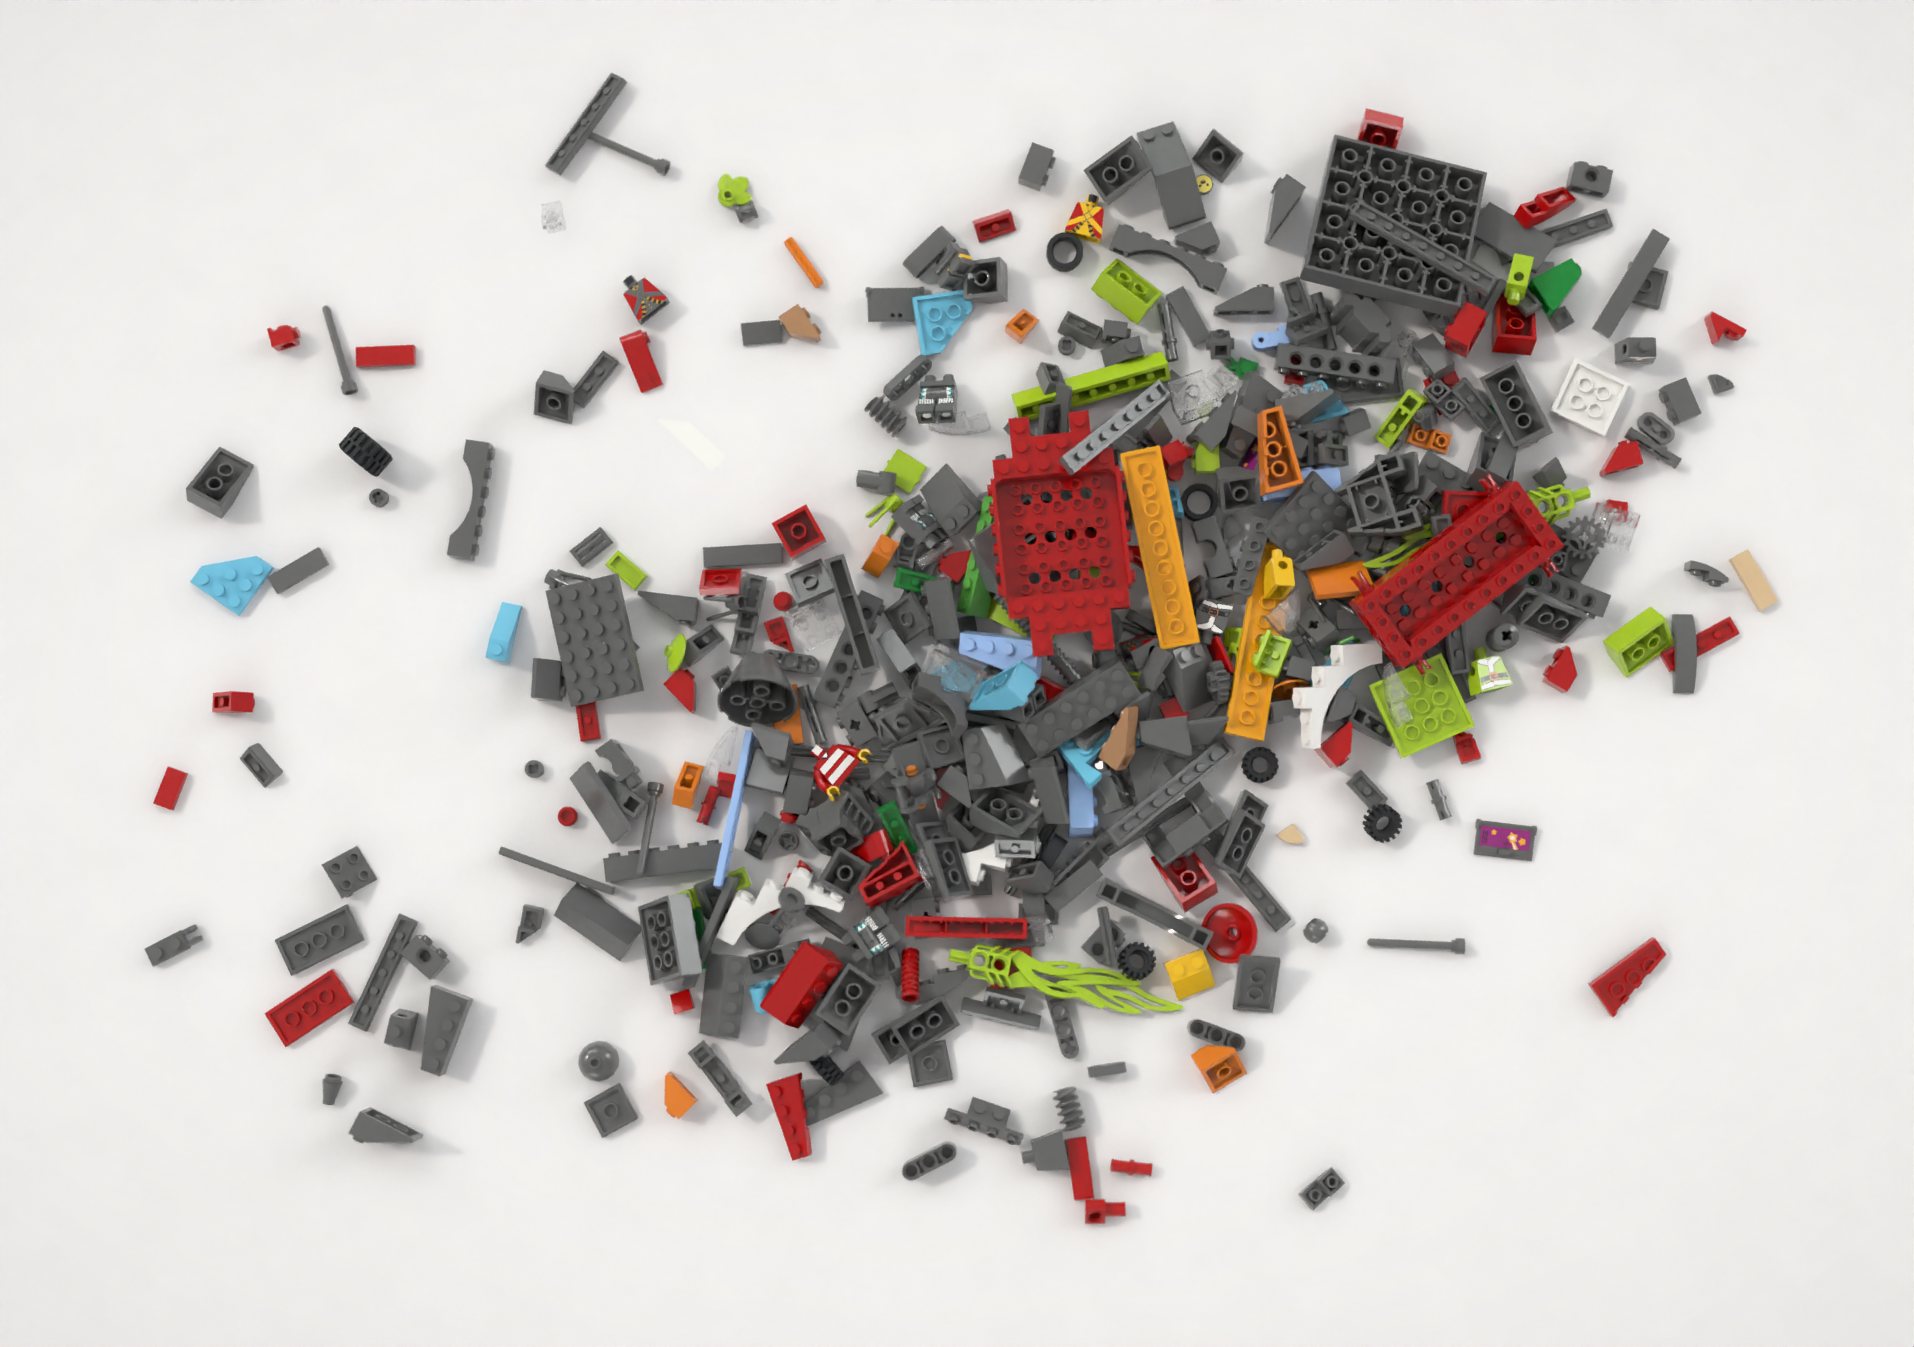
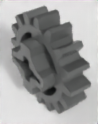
M1584 516L1582 521L1579 517H1576V523L1569 521L1570 528L1564 527L1567 534L1561 536L1566 539L1562 544L1569 546L1566 550L1567 553L1574 551L1573 557L1576 558L1580 554L1581 559H1584L1585 555L1592 558L1593 552L1599 554L1598 548L1605 547L1601 542L1607 540L1606 537L1602 536L1606 530L1599 529L1602 524L1599 522L1595 525V518L1588 521L1587 516ZM1581 525L1579 531L1572 533L1577 526ZM1589 525L1596 530L1597 535L1589 531ZM1583 532H1586L1589 539H1586L1583 545V541L1579 539V536H1583ZM1571 541H1576L1579 544V550L1572 545ZM1592 542H1596L1595 546L1588 550V546Z
M1222 661L1210 662V670L1206 673L1208 693L1210 692L1213 695V700L1216 704L1227 703L1228 695L1231 692L1230 674L1224 670Z

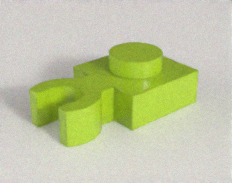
M1226 627L1224 630V647H1229L1227 654L1230 661H1232L1233 654L1236 655L1237 659L1241 627Z

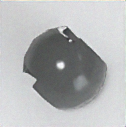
M1314 918L1303 930L1305 938L1311 943L1317 944L1326 936L1328 926L1323 920Z

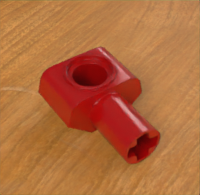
M1084 1199L1085 1224H1105V1217L1126 1216L1125 1202H1105V1199Z

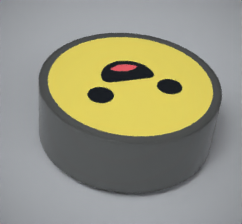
M1206 174L1197 176L1196 180L1200 195L1209 194L1213 188L1212 178Z

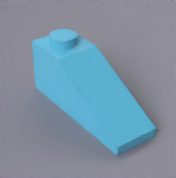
M502 602L489 638L485 658L510 664L522 606Z

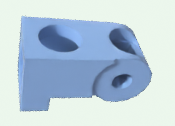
M1286 324L1278 325L1275 332L1255 333L1251 341L1252 348L1257 352L1276 349L1278 343L1289 344V338L1285 334Z

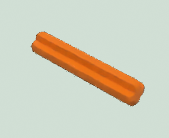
M793 237L788 238L784 242L785 246L814 287L819 288L824 284L823 279Z

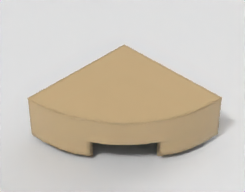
M1291 824L1277 834L1279 839L1287 843L1295 844L1304 841V838L1294 824Z

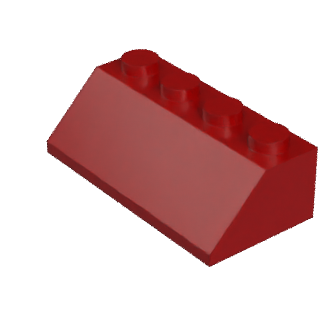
M803 941L759 1006L783 1024L799 1029L843 964L832 951Z

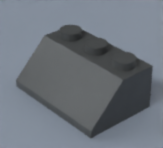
M945 576L924 580L923 586H920L922 597H926L927 605H924V610L933 624L928 628L929 636H933L934 640L960 638L950 578Z
M1054 757L1031 761V768L1027 770L1030 781L1034 780L1036 785L1033 788L1035 800H1040L1041 806H1038V809L1043 811L1040 818L1044 817L1046 824H1069V813Z

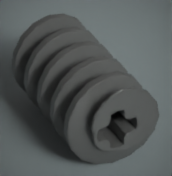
M884 395L879 398L875 397L867 404L864 411H870V417L876 416L875 422H881L880 426L882 428L887 427V433L893 432V438L903 429L907 417L900 419L902 412L899 411L895 414L896 406L889 408L890 401L883 403Z
M1504 623L1488 631L1485 639L1486 645L1494 652L1505 651L1516 645L1519 633L1512 624Z
M1071 1086L1053 1091V1093H1057L1053 1100L1060 1102L1055 1108L1062 1109L1057 1116H1064V1119L1059 1123L1066 1124L1062 1132L1083 1127L1081 1125L1085 1122L1084 1118H1078L1083 1114V1111L1076 1110L1081 1106L1080 1102H1074L1079 1098L1078 1095L1072 1094L1077 1090L1076 1087Z

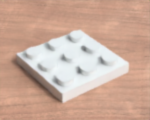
M1575 358L1549 412L1604 437L1629 383Z

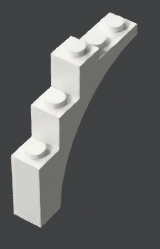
M1378 643L1331 645V665L1312 667L1311 678L1313 687L1293 688L1294 708H1300L1302 748H1321V731L1324 716L1331 699L1337 689L1355 672L1369 665L1382 663V648Z
M1032 794L1029 804L1038 808V806H1041L1040 800H1035L1034 794ZM1036 820L1029 828H1037L1038 831L1039 822ZM1037 835L1036 854H1040L1042 842H1040ZM995 843L980 850L962 853L971 885L979 886L980 881L984 880L986 872L984 868L1007 873L1008 867H1012L1014 857H995Z
M794 867L785 887H792L800 891L804 896L805 905H816L841 912L846 900L841 894L834 891L830 892L819 883H811L813 875L807 869ZM767 878L757 898L753 897L748 891L738 890L716 937L734 946L742 932L752 922L770 911L781 908L778 895L785 887L779 881Z

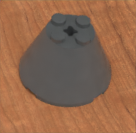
M750 651L741 659L720 689L717 705L721 713L724 712L728 716V720L736 724L751 727L752 722L772 727L775 722L781 720L785 722L795 714L798 707V698L777 662L775 655Z

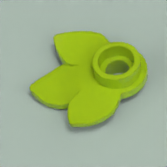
M728 174L722 175L718 181V201L724 207H731L734 204L741 206L748 204L753 199L746 192L749 185L748 178L739 176L732 179Z

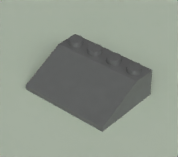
M689 893L668 895L639 906L638 911L650 986L702 973V961L699 956V943L696 938L692 901L690 900Z

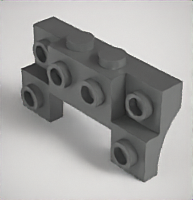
M1207 790L1196 799L1190 801L1198 813L1169 834L1165 835L1157 825L1151 832L1142 836L1162 868L1165 869L1180 857L1183 858L1185 856L1187 858L1194 854L1196 847L1209 843L1214 832L1229 822Z

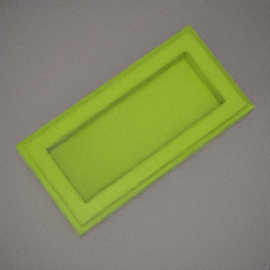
M618 550L605 564L615 574H619V578L634 591L648 577Z

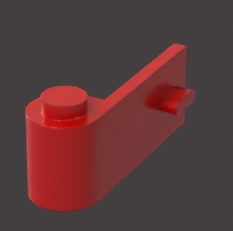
M640 329L619 337L641 393L663 385L649 351L648 343L651 341L647 332H643Z
M882 829L865 837L863 843L848 852L869 863L877 858L885 860L888 855L892 854L891 852L894 851V848L885 829Z

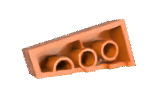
M1282 406L1261 411L1257 415L1260 496L1297 487L1304 482Z

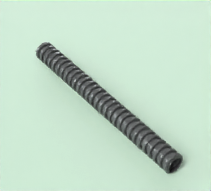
M996 594L993 599L997 600V604H1001L1002 609H1005V613L1008 614L1007 602H1003L1002 596ZM1029 619L1015 620L1014 623L1018 624V628L1023 629L1022 632L1027 634L1026 637H1031ZM1052 643L1054 655L1046 656V660L1051 661V666L1054 665V669L1059 671V675L1064 676L1063 679L1067 680V684L1073 685L1085 676L1082 677L1081 672L1077 671V667H1073V662L1068 661L1069 658L1065 657V653H1061V649L1056 647L1057 644ZM1114 712L1104 717L1105 720L1112 723V728L1119 721Z

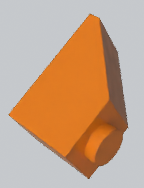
M880 534L861 569L879 578L899 543L884 534Z
M684 762L674 786L673 805L692 809L704 766Z
M670 1071L665 1075V1106L667 1107V1113L671 1117L679 1119L698 1099Z

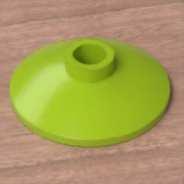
M678 634L671 644L666 646L664 656H667L668 671L672 673L678 670L684 658L686 638L683 634Z

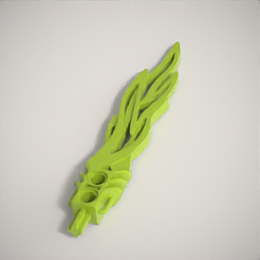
M1561 484L1548 488L1538 487L1536 492L1533 490L1527 491L1529 493L1527 495L1538 510L1541 502L1545 504V510L1540 513L1549 525H1552L1558 519L1569 516L1571 513L1570 509L1576 508V502L1591 498V492L1588 487L1571 491V489H1564ZM1560 488L1559 491L1552 492V490ZM1559 496H1562L1564 499L1562 506H1559L1557 503ZM1430 523L1424 525L1425 530L1403 536L1402 539L1407 541L1399 546V548L1365 562L1362 566L1380 568L1401 563L1424 544L1417 546L1396 560L1386 563L1380 562L1399 554L1418 540L1432 537ZM1498 532L1495 536V540H1499L1504 536V534L1502 532Z
M977 944L969 953L950 949L948 961L966 964V970L970 971V975L973 978L986 980L991 985H995V982L1000 987L1006 985L1009 989L1013 990L1014 988L1033 987L1047 996L1057 999L1076 998L1100 1010L1106 1007L1127 1014H1140L1142 1012L1115 997L1128 1000L1151 1011L1171 1012L1183 1009V1006L1180 1004L1172 1003L1144 992L1137 987L1141 985V982L1137 980L1132 981V978H1126L1127 975H1122L1119 972L1108 969L1080 968L1081 964L1067 961L1040 962L1026 955L1022 950L1013 952L1009 951L1012 949L1009 947L1000 949L1002 947L1000 945L991 947ZM976 956L983 959V966L975 964L974 958ZM995 961L1002 963L1003 969L1001 971L995 969ZM1012 962L1018 972L1008 976L1010 963ZM1054 966H1067V967L1064 969V968H1058V967H1054ZM1033 971L1042 975L1069 980L1052 983L1040 978ZM1093 973H1094V974H1103V975H1107V976L1093 975ZM1093 985H1094L1096 991H1097L1100 995H1102V996H1104L1105 998L1111 1000L1112 1002L1118 1004V1005L1121 1006L1122 1008H1120V1007H1118V1006H1115V1005H1113V1004H1111V1003L1105 1001L1104 999H1102L1101 997H1099L1098 995H1096V994L1093 993L1092 991H1090V990H1088V989H1086V988H1084V987H1080V986H1093ZM1103 986L1124 987L1146 1000L1165 1007H1156L1143 1003L1127 993L1111 990ZM1049 987L1058 988V989L1064 990V991L1069 992V993L1056 991V990L1050 989Z

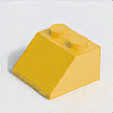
M1200 948L1163 963L1178 1001L1215 986L1210 967L1203 950Z

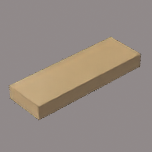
M1745 550L1729 559L1758 611L1778 601L1749 550Z

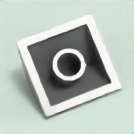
M1212 129L1192 159L1223 183L1241 162L1244 153L1218 131Z

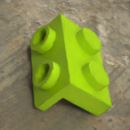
M1267 629L1266 634H1263L1260 638V649L1254 653L1252 663L1255 671L1278 678L1291 648L1292 640L1274 635L1272 630Z

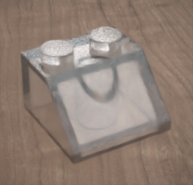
M1203 370L1167 382L1168 391L1171 394L1169 397L1172 410L1181 426L1207 417L1214 407L1218 409L1220 399Z

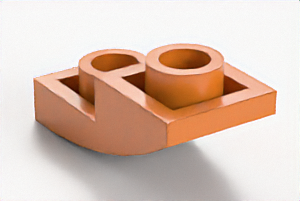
M1413 423L1410 425L1405 443L1429 451L1447 454L1452 435L1436 429L1425 431L1420 425Z

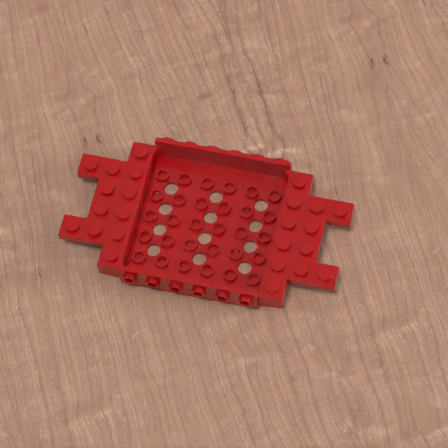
M1088 410L1068 412L1070 432L1030 436L1028 417L1008 419L1012 458L992 460L994 478L990 479L991 484L987 485L988 497L992 496L993 504H989L990 516H994L995 524H991L992 536H996L997 544H993L994 556H998L999 563L995 564L996 576L1001 578V583L997 584L998 596H1002L1003 602H1007L1009 621L1029 619L1033 658L1054 655L1052 635L1092 631L1094 651L1114 649L1110 610L1130 608L1128 589L1132 588V582H1136L1135 570H1131L1130 562H1133V551L1128 549V542H1131L1130 530H1126L1129 514L1128 510H1124L1123 504L1127 502L1126 490L1122 491L1121 483H1125L1124 471H1120L1119 465L1115 466L1113 447L1102 450L1072 475L1068 473L1058 460L1091 434ZM1089 488L1092 491L1091 498H1082L1080 494L1082 489ZM1064 490L1070 491L1072 499L1069 501L1062 500L1061 493ZM1045 492L1052 495V501L1049 503L1041 501V495ZM1028 494L1032 497L1033 501L1030 505L1021 503L1023 495ZM1092 527L1096 530L1097 534L1094 538L1086 537L1085 530ZM1072 529L1076 532L1077 536L1074 540L1066 539L1065 532ZM1050 531L1054 532L1057 536L1056 540L1052 543L1045 540V534ZM1027 534H1034L1037 540L1034 544L1029 545L1025 542ZM1092 567H1098L1101 570V574L1099 577L1093 578L1090 576L1089 570ZM1072 569H1078L1081 576L1079 579L1073 580L1069 577V572ZM1052 571H1058L1061 578L1057 582H1052L1049 579V574ZM1032 573L1040 575L1041 580L1038 584H1032L1029 581V576Z

